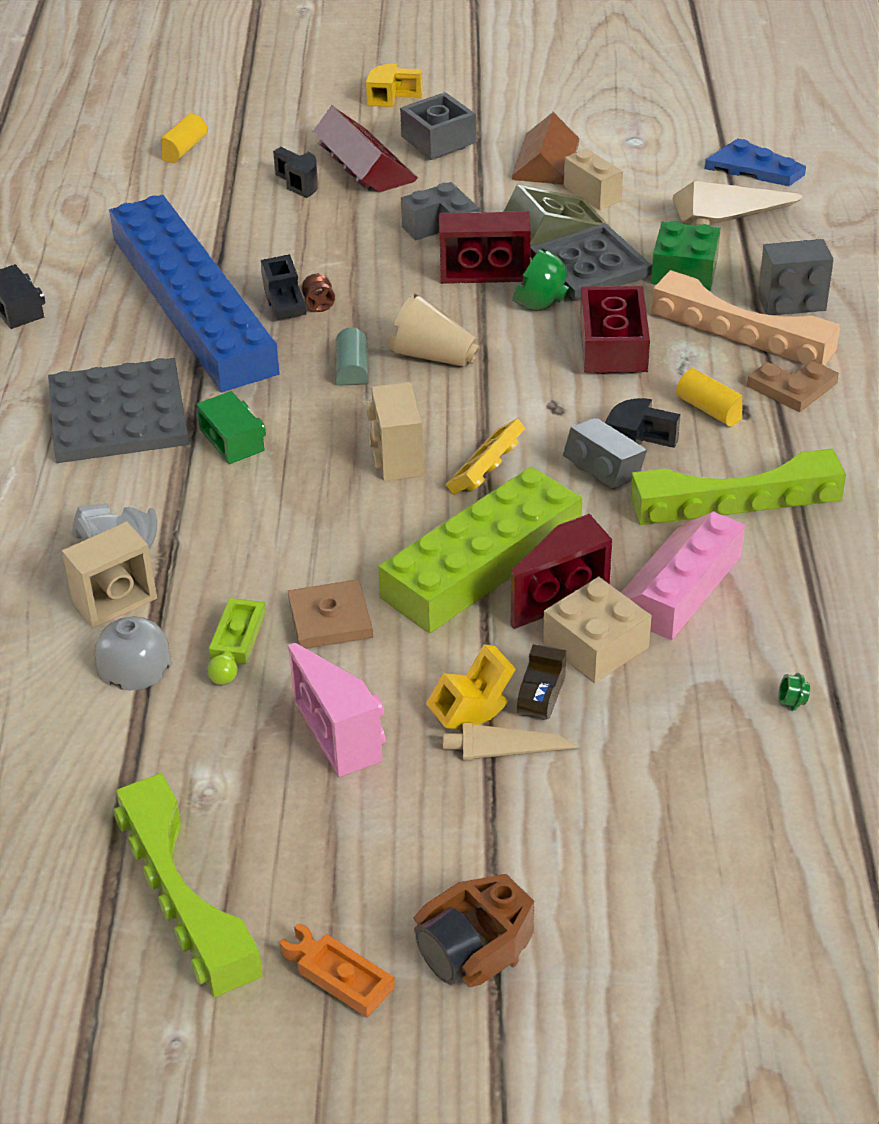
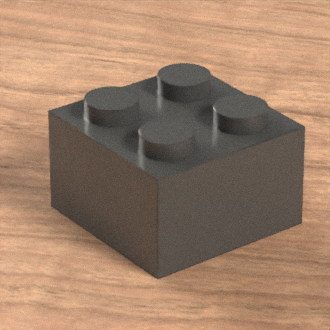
M446 92L400 107L401 137L430 159L440 158L444 154L455 150H462L466 146L476 143V113Z
M824 239L763 244L758 298L766 315L827 310L834 258Z

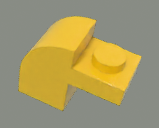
M390 63L375 67L368 74L366 80L367 106L393 107L396 97L422 98V69L398 68V63Z
M484 644L466 675L443 673L426 705L445 728L462 729V723L480 725L494 718L507 704L508 700L502 692L516 669L495 645Z

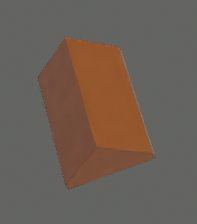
M554 112L526 133L512 174V180L564 185L565 157L577 152L579 137Z

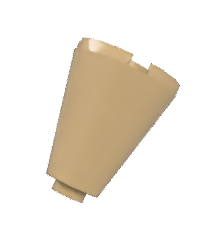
M413 293L414 298L409 296L395 319L394 326L397 327L396 337L390 334L389 350L397 354L462 367L466 366L468 362L473 363L480 349V346L476 345L477 338L421 295Z

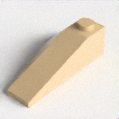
M693 181L673 195V202L681 221L692 223V225L720 223L789 207L802 200V194L701 181Z

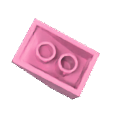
M297 643L288 645L294 701L338 777L382 762V744L386 743V738L380 724V717L384 716V709L377 694L371 695L361 679Z

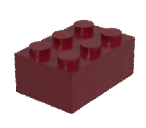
M529 211L439 213L441 284L523 281V275L530 264L531 229Z
M581 286L580 326L584 373L648 372L650 336L644 287Z

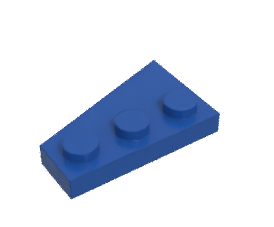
M739 138L705 159L704 168L714 171L716 167L729 169L728 174L739 176L740 173L755 174L756 180L790 186L805 176L806 165L796 162L793 158L781 156L768 148L759 147L746 139Z

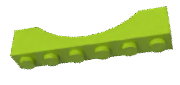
M833 448L800 452L790 461L776 469L742 478H703L682 474L666 468L632 472L630 499L640 525L696 519L711 512L730 515L842 501L846 473Z
M161 772L117 789L116 794L119 807L113 809L117 824L121 832L129 831L131 836L128 837V842L136 861L144 860L146 865L143 866V872L150 889H159L161 896H158V901L164 917L167 921L174 919L177 927H174L176 939L183 952L190 950L193 959H190V963L198 983L203 984L206 982L215 998L262 978L260 951L242 918L222 912L203 901L187 886L176 870L173 856L175 843L182 826L177 799L163 773Z

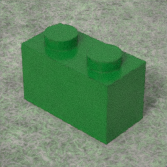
M232 391L196 404L200 431L228 464L265 451L263 437L266 436V429L263 421L260 418H256L250 412L247 403L240 401Z

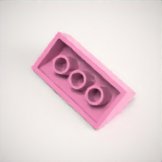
M711 512L679 525L621 591L623 595L652 615L651 632L670 640L674 639L741 558L745 524L716 512Z

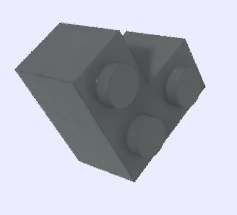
M452 182L441 183L436 187L418 190L410 195L401 197L402 228L415 241L439 233V213L480 212V208Z

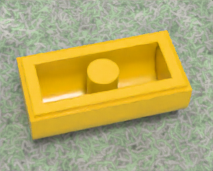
M190 112L161 137L162 161L176 163L207 135L208 127L202 117Z
M693 367L682 375L676 388L677 397L729 427L742 420V395Z

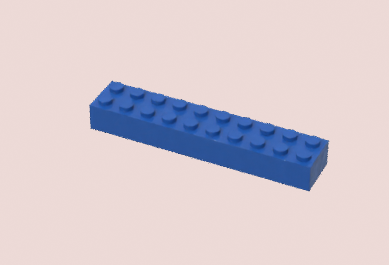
M164 195L149 196L145 200L123 203L119 207L109 209L115 242L221 393L280 375L277 343Z

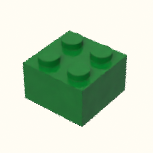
M678 221L661 222L653 252L651 284L657 285L671 270L698 279L708 291H711L718 260L721 228L712 227L707 224H682Z

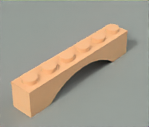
M671 270L653 288L652 314L805 365L812 360L826 365L837 351L840 324L812 315L797 317L773 316L744 310L714 296L698 279Z

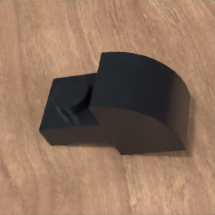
M283 147L273 151L275 175L286 180L287 189L305 198L313 195L318 189L316 157L309 151L300 156Z
M290 254L261 260L264 290L268 305L272 306L276 320L306 315V304L298 285V274Z

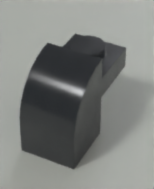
M635 398L617 404L610 411L605 423L641 445L642 441L675 448L679 439L681 414L652 408V399Z

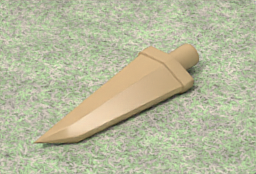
M462 723V734H443V749L462 750L463 760L580 748L558 734L472 725V723Z

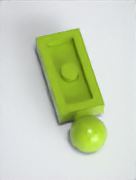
M229 598L209 647L210 662L207 666V673L210 680L215 684L227 685L231 683L237 676L238 668L236 663L247 664L266 614L265 602Z

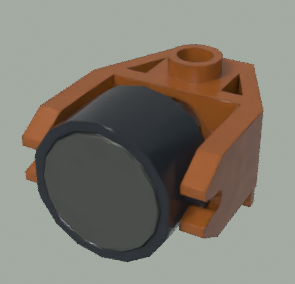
M507 874L458 882L424 904L414 916V921L418 924L414 927L416 943L421 955L430 969L443 982L452 985L462 979L468 987L481 985L507 966L511 965L513 968L517 966L521 951L527 947L534 933V900ZM477 932H478L489 944H487L486 946H483V944H482V942H481V939H480L479 935L477 934Z

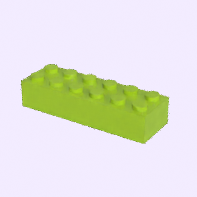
M530 466L378 566L380 598L425 631L432 633L511 578V570L557 525L581 517L583 498L533 466Z

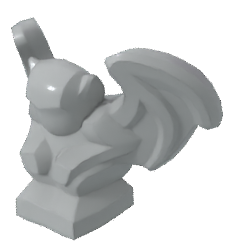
M107 504L82 506L77 508L72 534L75 538H82L84 541L124 522H128L144 539L150 549L157 532V517L153 508H150L148 513L132 507H125L122 515L117 516L110 514V508Z

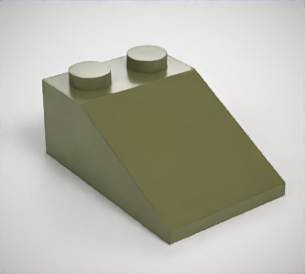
M519 184L516 185L503 211H529L530 246L606 223L582 197Z

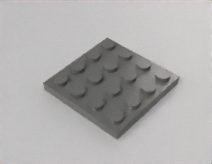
M158 358L153 361L139 363L128 362L117 366L93 367L87 370L72 372L62 371L57 374L48 375L56 463L189 445L175 358Z

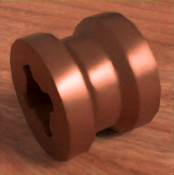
M316 273L309 275L303 280L301 289L306 305L310 310L323 312L333 306L335 293L327 276Z

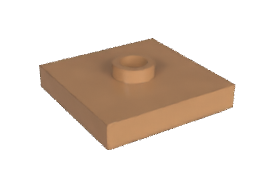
M359 579L288 590L289 604L300 646L307 649L373 638V628Z

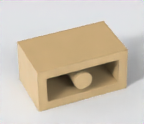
M588 149L579 150L577 153L565 157L564 187L582 197L586 202L599 210L622 201V170Z

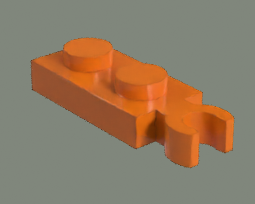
M297 924L294 927L295 938L302 942L291 944L285 939L279 942L282 956L289 961L298 962L299 974L366 1018L395 988L394 976L328 934H325L317 942L312 938V932L307 926Z

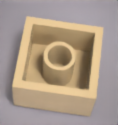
M406 382L371 387L372 400L366 401L368 420L371 421V427H368L370 447H376L373 448L375 468H381L384 481L424 476L422 421L412 383Z
M124 522L61 550L72 603L92 628L157 599L149 546L128 522Z
M597 577L544 610L543 643L551 648L566 650V661L596 683L649 648L652 615L602 578Z

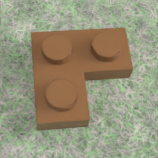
M813 360L795 374H791L777 365L766 362L748 376L747 387L793 410L801 412L837 384L839 373Z

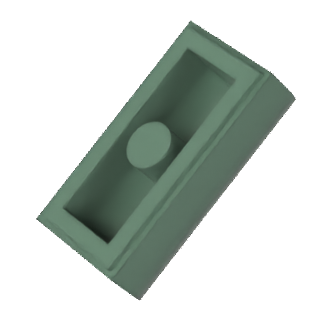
M343 329L336 337V385L368 384L367 337L360 329Z

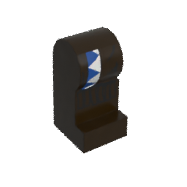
M532 645L529 653V663L518 694V714L536 716L542 719L550 718L565 680L566 650Z

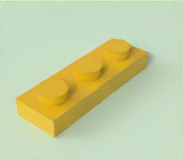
M518 418L496 429L446 483V486L453 495L464 489L471 492L485 481L484 473L495 469L502 462L500 456L517 446L519 441L516 438L525 430V427Z

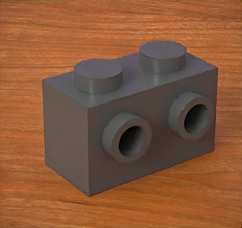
M593 418L570 428L563 456L573 462L577 468L587 471L599 479L603 485L614 489L631 482L632 472L641 471L647 449L600 419Z

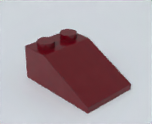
M591 514L557 525L511 570L510 625L513 629L543 619L544 610L597 577L610 584L612 538Z

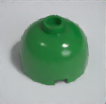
M545 248L539 250L523 275L524 279L521 284L523 287L517 286L512 301L530 310L549 308L554 301L561 303L569 287L564 285L567 271L562 260Z

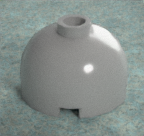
M124 617L111 622L102 630L95 644V660L98 675L109 686H111L110 681L114 684H120L121 690L144 689L158 683L163 678L162 672L167 666L170 668L172 664L169 642L165 633L155 622L144 617Z

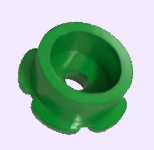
M800 673L795 675L785 674L781 680L778 692L779 703L791 706V710L795 711L800 705H805L810 696V683L805 682L804 676Z

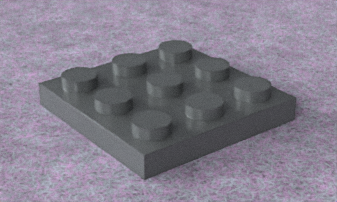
M606 223L530 246V258L532 260L542 248L552 252L562 260L567 271L564 285L569 287L567 294L574 300L581 298V286H621L652 276V264Z

